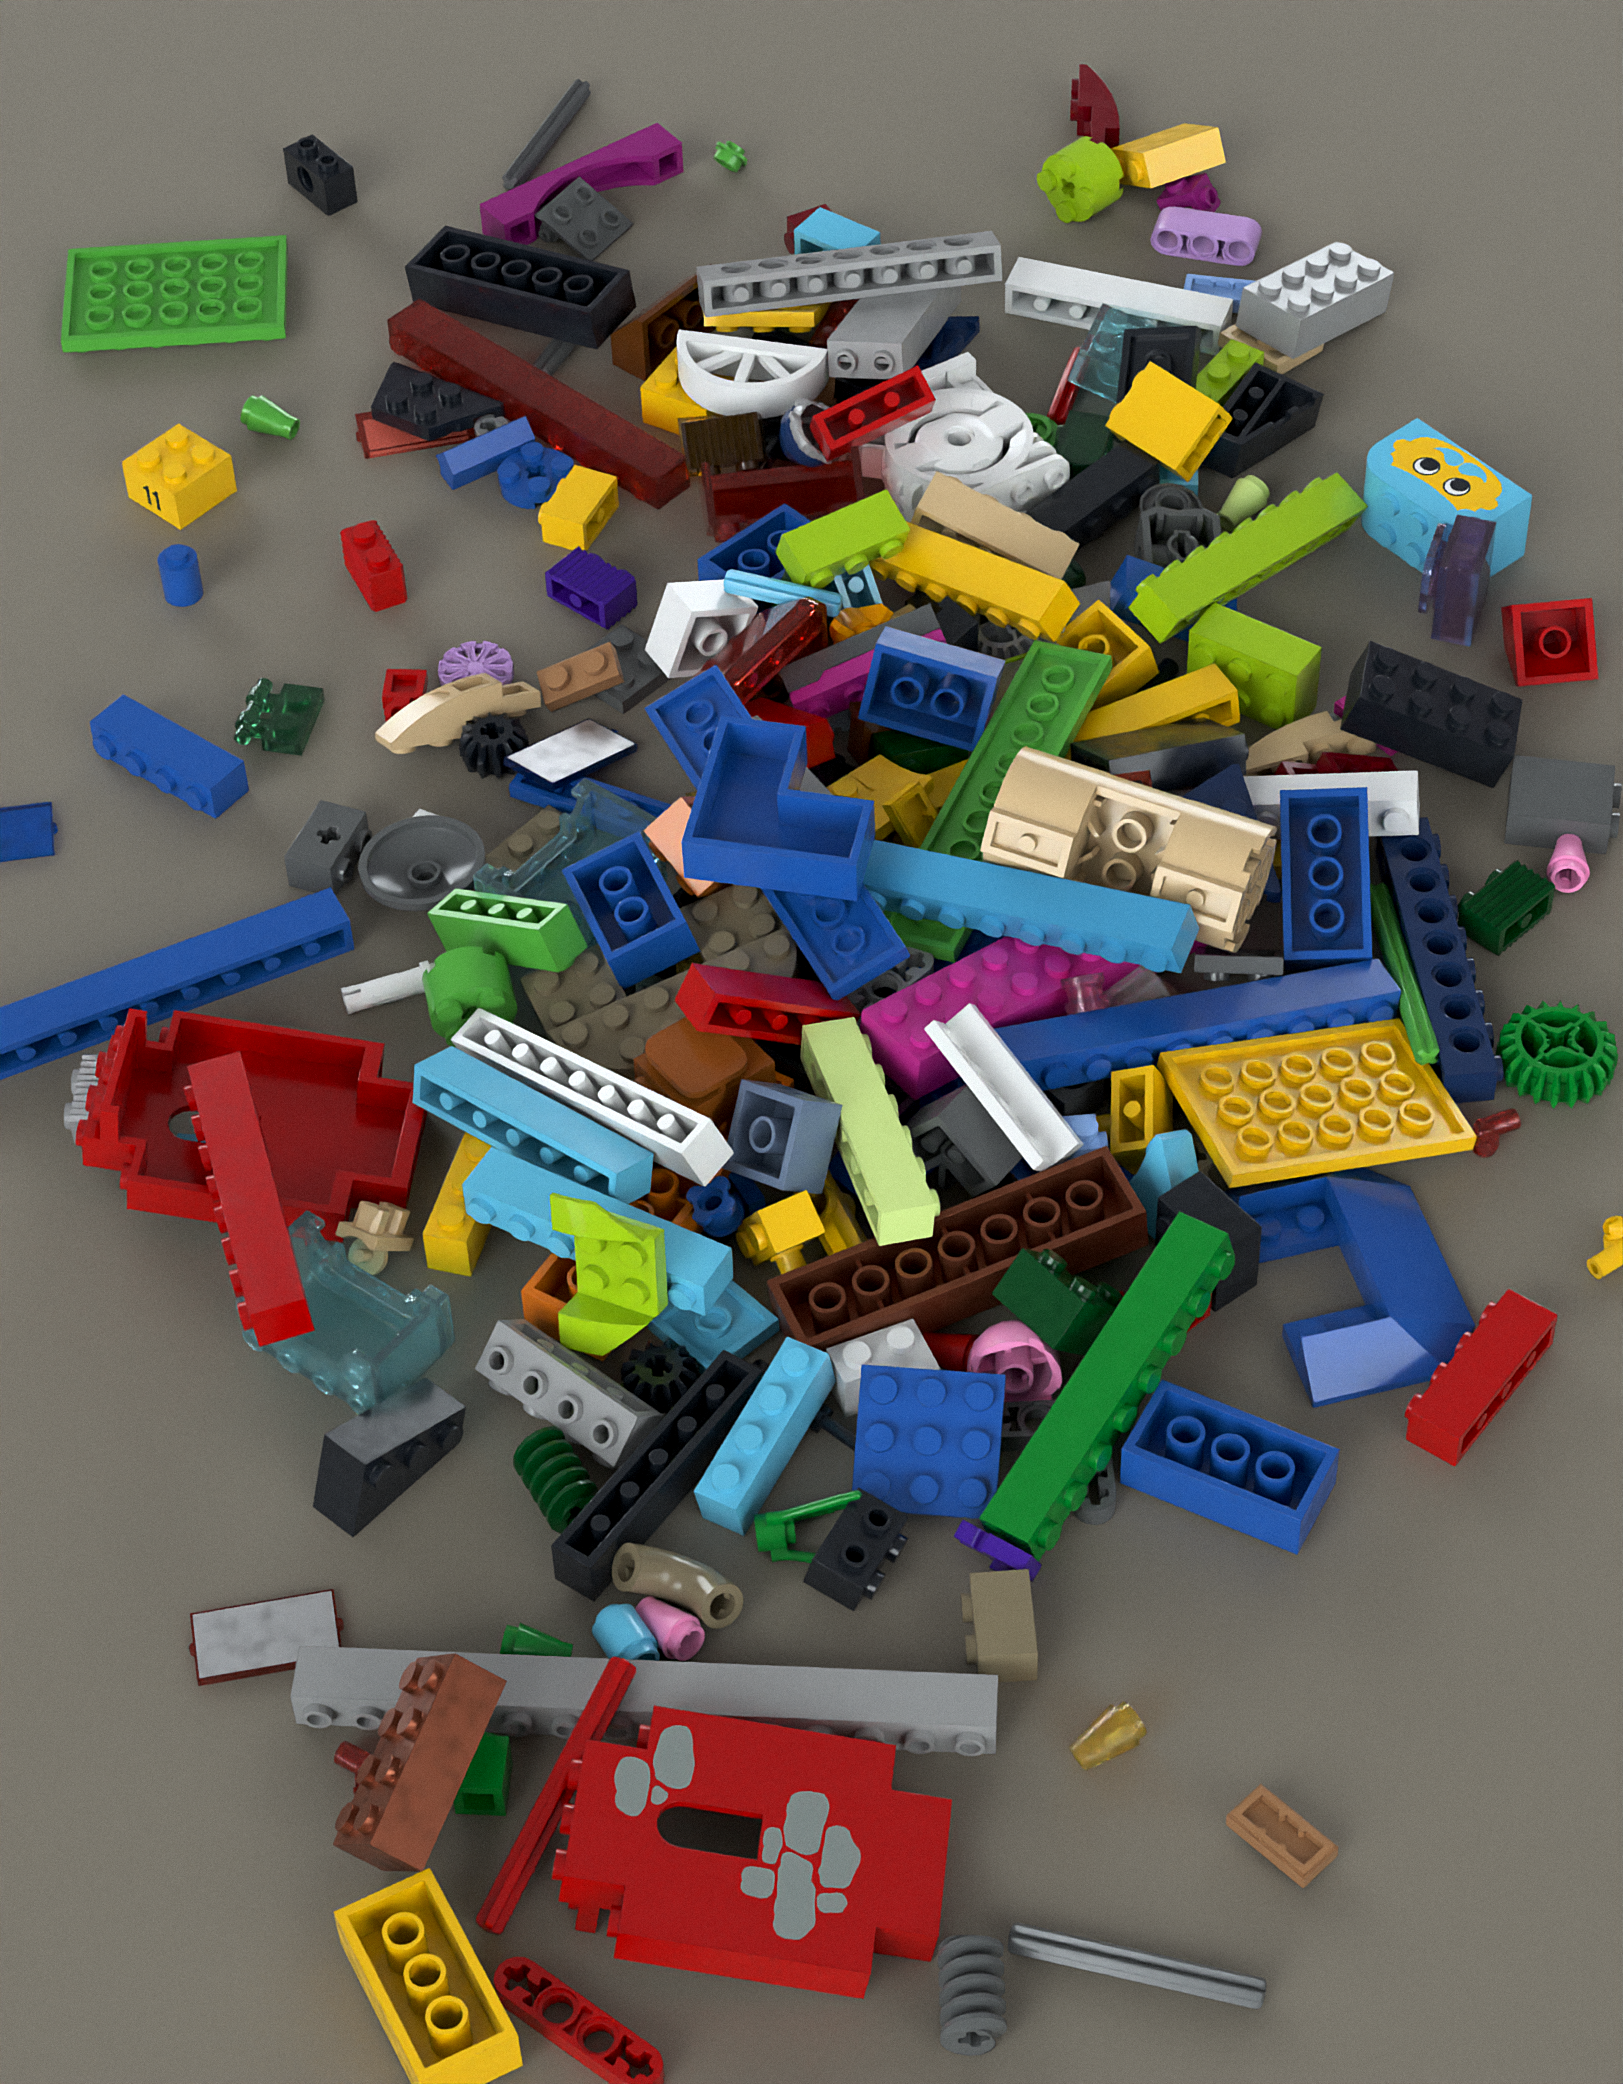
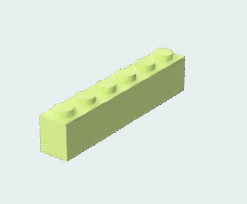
M854 1017L802 1025L800 1059L815 1095L842 1105L835 1143L878 1245L882 1246L932 1237L934 1217L940 1215L939 1197L936 1190L929 1189L926 1183L924 1162L921 1157H915L912 1151L910 1130L907 1125L902 1126L899 1121L896 1098L893 1094L888 1095L885 1089L884 1072L880 1064H874L871 1042L868 1035L861 1034Z

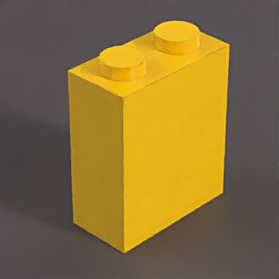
M1184 123L1111 148L1119 160L1123 171V178L1119 180V184L1144 188H1154L1226 163L1219 128Z
M1150 361L1145 369L1135 376L1132 387L1122 402L1112 409L1105 426L1120 440H1127L1159 460L1162 467L1184 481L1189 482L1233 417L1220 404Z

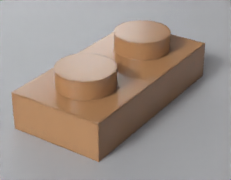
M611 642L537 671L544 703L550 712L625 682L616 649Z

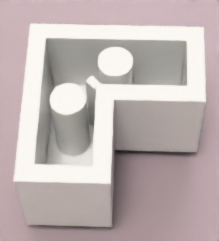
M914 1319L826 1348V1353L829 1354L836 1379L831 1391L845 1417L858 1413L862 1364L941 1370Z

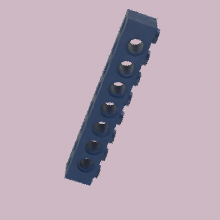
M1428 817L1419 818V835L1375 836L1374 854L1382 883L1389 889L1440 1049L1437 1054L1439 1060L1435 1064L1430 1065L1455 1104L1494 1100L1496 1083L1503 1080L1502 1059L1500 1055L1493 1054V1027L1491 1022H1485L1483 1018L1485 1012L1484 995L1481 989L1476 990L1474 986L1476 980L1475 963L1472 957H1466V931L1464 926L1457 925L1458 904L1456 896L1449 895L1448 893L1449 871L1447 864H1440L1441 844L1439 835L1437 833L1432 834Z

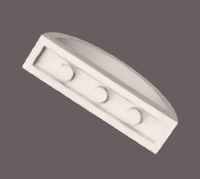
M679 330L677 334L678 375L681 386L694 402L717 414L729 416L758 412L762 418L784 415L794 405L796 399L807 398L810 401L814 400L823 391L829 380L827 349L687 330ZM712 374L732 376L735 378L734 381L717 377ZM748 379L762 380L765 382H748Z

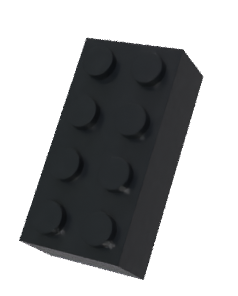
M1369 641L1350 673L1340 730L1494 788L1515 755L1523 699L1437 667L1429 662L1406 655L1393 648Z

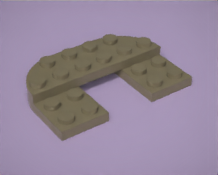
M734 884L679 908L700 949L699 953L704 961L702 965L801 979V966L796 943L760 888ZM599 944L585 949L575 958V962L571 967L560 973L539 969L519 978L522 989L550 1042L631 1081L635 1079L633 1059L645 1053L647 1040L659 1031L686 1017L674 1000L689 970L626 996L616 980Z

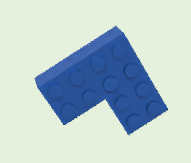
M721 715L681 841L684 878L858 901L875 839L874 801L799 791L808 763L806 726Z

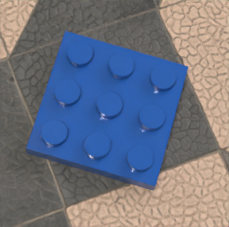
M862 1364L852 1491L857 1490L859 1487L904 1514L980 1520L979 1517L998 1490L1006 1375Z

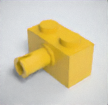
M1154 1065L1112 1071L1111 1113L1096 1116L1099 1126L1098 1132L1106 1131L1107 1139L1110 1141V1152L1113 1157L1131 1174H1137L1146 1156V1147L1155 1135L1173 1132V1093L1165 1081V1077Z
M805 1190L758 1210L745 1218L738 1227L739 1232L736 1233V1239L741 1252L746 1258L751 1257L754 1266L770 1260L771 1263L776 1262L782 1275L807 1265L801 1253V1249L804 1248L803 1245L825 1233V1230L808 1191Z

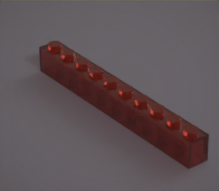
M420 298L387 320L389 344L391 350L397 355L405 357L418 365L422 370L428 371L442 380L458 384L466 389L504 402L505 419L512 422L526 416L534 436L548 443L555 450L570 456L586 468L617 476V485L633 494L638 500L644 501L659 510L690 487V475L687 470L684 454Z

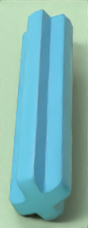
M735 569L728 570L724 578V591L730 594L831 617L838 616L842 608L843 601L840 593Z

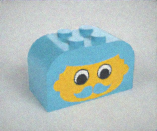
M1418 418L1380 440L1369 450L1363 501L1368 508L1361 515L1362 527L1381 546L1389 549L1410 566L1438 583L1454 587H1465L1485 581L1524 556L1532 495Z

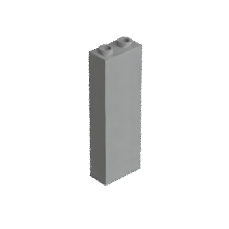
M961 286L860 298L827 339L829 377L890 379L913 368L943 327L948 317L951 316L961 302Z

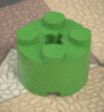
M477 946L460 947L441 954L434 959L435 967L429 973L427 969L424 971L422 982L431 1025L437 1034L445 1038L449 1046L456 1047L451 1038L478 1008L514 1024L513 1020L517 1014V1003L508 963L502 954L494 951L495 956L484 954L483 948Z

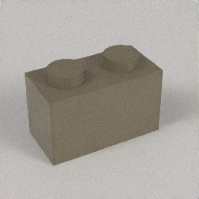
M1029 1569L969 1573V1593H960L962 1623L971 1622L973 1633L964 1635L966 1664H976L977 1674L998 1675V1683L1037 1680L1038 1648Z

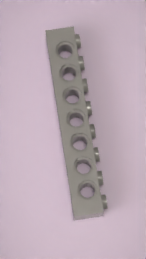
M992 231L699 266L696 267L699 303L705 317L1002 281L1001 244Z

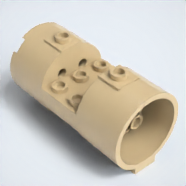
M1025 746L1018 752L1011 763L994 807L989 812L980 851L983 852V862L1189 904L1199 926L1195 941L1236 953L1250 929V924L1245 923V920H1250L1256 905L1259 906L1268 880L1277 840L1271 839L1270 836H1275L1277 827Z

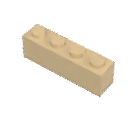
M938 471L933 476L911 520L912 524L1062 580L1079 547V543L1071 540L1065 533L1054 531L1036 522L1028 514L1016 512L999 503L994 497L981 494L964 485L959 479L946 476Z

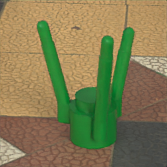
M854 1490L782 1511L754 1514L758 1552L771 1551L772 1562L791 1560L811 1563L816 1553L788 1549V1544L797 1543L795 1522L843 1510L848 1502L860 1499L862 1496L861 1492Z

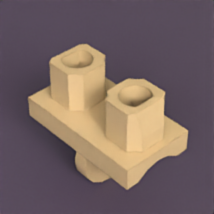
M360 1201L354 1221L339 1222L335 1235L342 1238H358L352 1243L348 1253L349 1264L356 1273L364 1276L376 1275L385 1268L388 1261V1251H410L414 1238L403 1234L410 1214L409 1210L389 1202H380L377 1205L367 1201Z

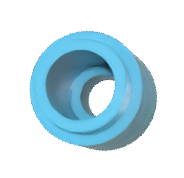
M611 1604L598 1613L592 1627V1635L609 1659L615 1656L630 1660L659 1661L658 1642L631 1604Z

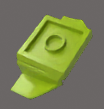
M552 1192L550 1194L552 1230L574 1235L578 1289L575 1296L558 1312L560 1344L571 1350L604 1356L646 1327L668 1305L664 1229L606 1211L593 1201L576 1199Z

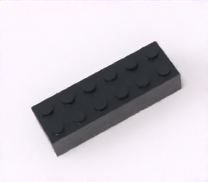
M446 225L405 266L413 303L587 348L598 349L637 307L630 271L627 269Z

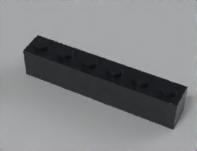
M723 1350L551 1545L556 1580L595 1602L613 1581L612 1564L617 1550L626 1543L644 1545L702 1478L761 1381L763 1370L726 1350Z

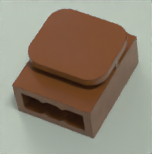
M687 1017L651 1036L645 1044V1053L633 1059L635 1073L633 1082L710 1118L715 1126L733 1117L741 1079L776 1083L775 1061L751 1038L697 1031Z

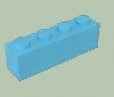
M786 1337L694 1490L704 1519L745 1536L754 1521V1514H758L836 1382L828 1353Z

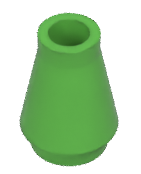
M264 395L259 397L250 396L241 412V423L247 425L249 431L292 440L300 427V419L293 417Z

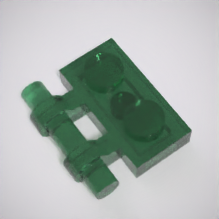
M260 678L256 686L251 687L246 696L245 702L247 707L245 711L240 712L237 717L234 740L240 745H247L251 737L261 738L263 751L302 756L325 701L323 688L284 683L280 694L271 693L273 683L267 678ZM261 713H271L269 719L260 718Z

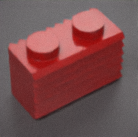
M370 520L342 529L339 534L342 537L340 540L342 541L344 564L371 610L378 612L405 603L408 598L403 563L400 562L397 554H395L392 545L386 539V535H383V530L380 529L377 521Z

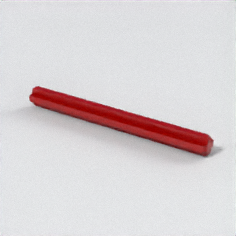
M613 1656L609 1659L475 1917V1923L486 1932L500 1935L509 1922L562 1819L564 1802L570 1803L576 1791L567 1789L572 1758H583L586 1739L602 1741L636 1675V1667L628 1660Z

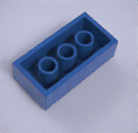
M1367 787L1280 790L1285 971L1317 970L1372 960Z
M1162 1379L1121 1449L1120 1483L1298 1555L1336 1484L1340 1449Z

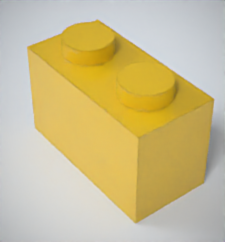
M574 465L566 478H562L559 481L556 491L550 500L544 502L539 510L538 522L542 526L543 542L570 550L580 546L582 550L585 549L587 551L619 507L617 476Z

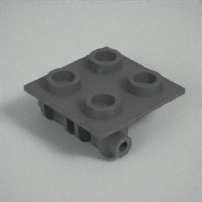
M580 176L535 215L542 222L539 237L544 242H555L560 237L581 257L590 261L599 256L633 225L628 218Z

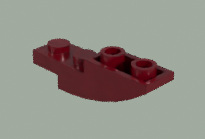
M1079 64V78H1072L1070 121H1077V136L1093 137L1090 141L1096 144L1103 142L1111 149L1119 146L1120 125L1116 103L1112 93L1099 75L1087 64Z

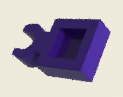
M965 1520L961 1521L953 1536L965 1546L989 1557L992 1560L989 1568L993 1571L1029 1569L1030 1581L1033 1582L1042 1566L1032 1555L991 1533L988 1534Z

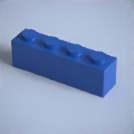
M124 694L89 722L93 737V747L102 758L110 759L126 768L132 775L148 780L155 784L162 792L171 793L185 801L196 811L201 810L216 819L249 791L243 760Z

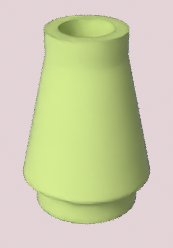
M1247 475L1245 478H1240L1236 481L1221 510L1217 513L1220 516V526L1224 530L1233 531L1245 519L1266 507L1270 492L1261 479L1253 475Z

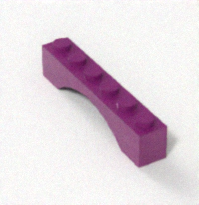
M659 123L650 125L480 203L482 233L487 236L528 245L539 237L542 222L535 216L536 213L579 176L597 192L618 187L657 185L684 172L682 142Z

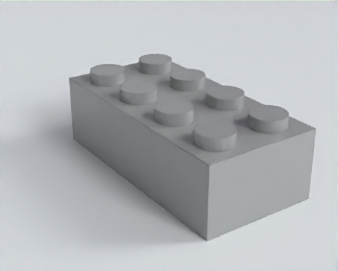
M1335 242L1243 287L1236 326L1279 352L1295 359L1386 312L1394 272L1381 266L1378 261L1366 258L1353 251L1349 245Z

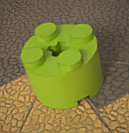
M1081 137L1051 155L1044 162L1042 171L1037 174L1038 186L1046 193L1049 201L1056 209L1058 218L1064 223L1085 221L1116 202L1123 194V188L1119 190V180L1123 178V171L1119 160L1114 152L1103 142L1096 144L1090 141L1093 137Z

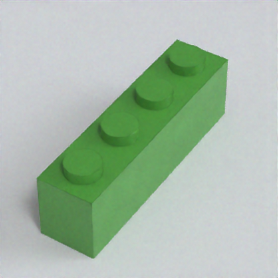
M455 888L427 913L446 952L460 947L477 946L483 948L484 954L495 956L494 951L502 954L509 965L560 973L571 967L575 962V958L588 947L568 905L563 903Z

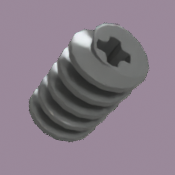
M955 1935L941 1941L938 1946L940 1950L938 1953V1967L940 1969L938 1981L941 1988L939 1991V2005L942 2008L940 2010V2025L942 2026L940 2030V2043L946 2050L955 2054L966 2056L982 2055L990 2052L996 2046L994 2038L1002 2036L1007 2031V2021L1002 2017L1006 2012V2001L1001 1998L1005 1993V1982L1000 1978L1004 1974V1963L999 1959L1003 1956L1004 1947L998 1939L989 1936Z

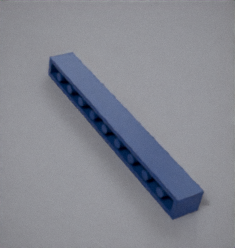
M330 887L0 1007V1080L110 1040L111 1036L115 1033L116 1026H124L129 1008L147 1011L148 1026L172 1017L174 1010L186 1012L355 950L350 919Z
M1372 959L1000 1027L994 1030L1040 1089L1044 1091L1111 1078L1112 1071L1154 1065L1158 1069L1157 1063L1160 1052L1395 1019L1401 989L1380 960Z

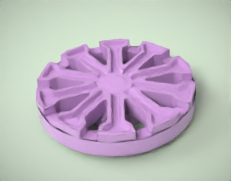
M476 641L460 644L461 647H453L445 652L444 658L439 661L438 676L441 686L481 673H487L502 682V685L511 684L514 678V666L509 652L504 648H499L498 644L483 641V643H476Z

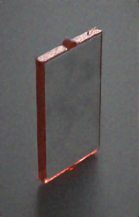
M334 1589L190 1613L193 1643L189 1645V1652L191 1656L195 1657L198 1686L295 1670L299 1646L342 1647L340 1631L344 1629L343 1620L338 1618Z

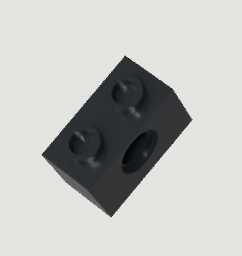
M313 134L283 148L288 184L327 216L358 202L353 166Z

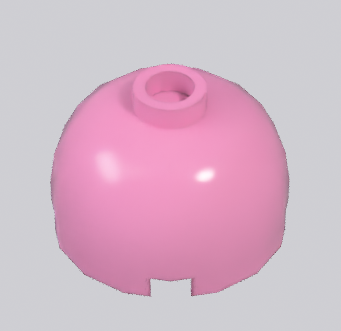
M1021 1320L1001 1321L988 1327L973 1343L967 1362V1372L1006 1375L1004 1402L1052 1400V1394L1057 1390V1387L1060 1389L1062 1369L1059 1351L1052 1349Z

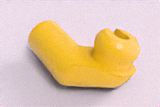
M1612 1216L1604 1221L1602 1226L1605 1233L1603 1236L1604 1250L1587 1260L1588 1270L1597 1279L1603 1278L1623 1265L1622 1216Z

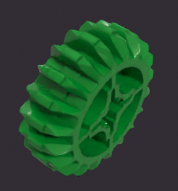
M1542 1000L1537 1009L1526 1005L1521 1014L1513 1013L1508 1024H1504L1503 1029H1501L1499 1042H1497L1496 1055H1500L1502 1059L1503 1075L1505 1076L1507 1087H1517L1519 1098L1527 1095L1533 1096L1535 1105L1541 1100L1549 1101L1553 1109L1558 1102H1565L1572 1109L1577 1099L1588 1104L1593 1095L1601 1096L1606 1085H1609L1614 1077L1618 1061L1615 1034L1609 1032L1607 1022L1596 1021L1594 1011L1585 1014L1581 1013L1579 1004L1572 1009L1566 1008L1561 1000L1555 1007H1549Z

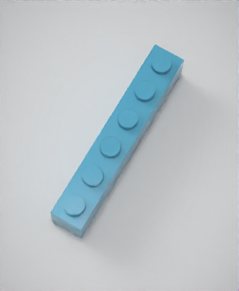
M453 1046L414 1065L413 1103L492 1147L626 1204H630L650 1193L654 1153Z
M491 1147L462 1184L467 1215H470L479 1223L491 1224L505 1230L519 1240L530 1241L547 1248L561 1258H570L576 1261L574 1235L552 1230L550 1194L552 1192L576 1199L593 1201L606 1211L664 1229L668 1301L680 1309L691 1310L706 1316L734 1277L731 1247Z

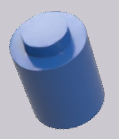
M181 544L171 545L161 551L157 561L165 600L169 604L178 607L190 606L198 602L202 598L204 591L196 551L189 546Z

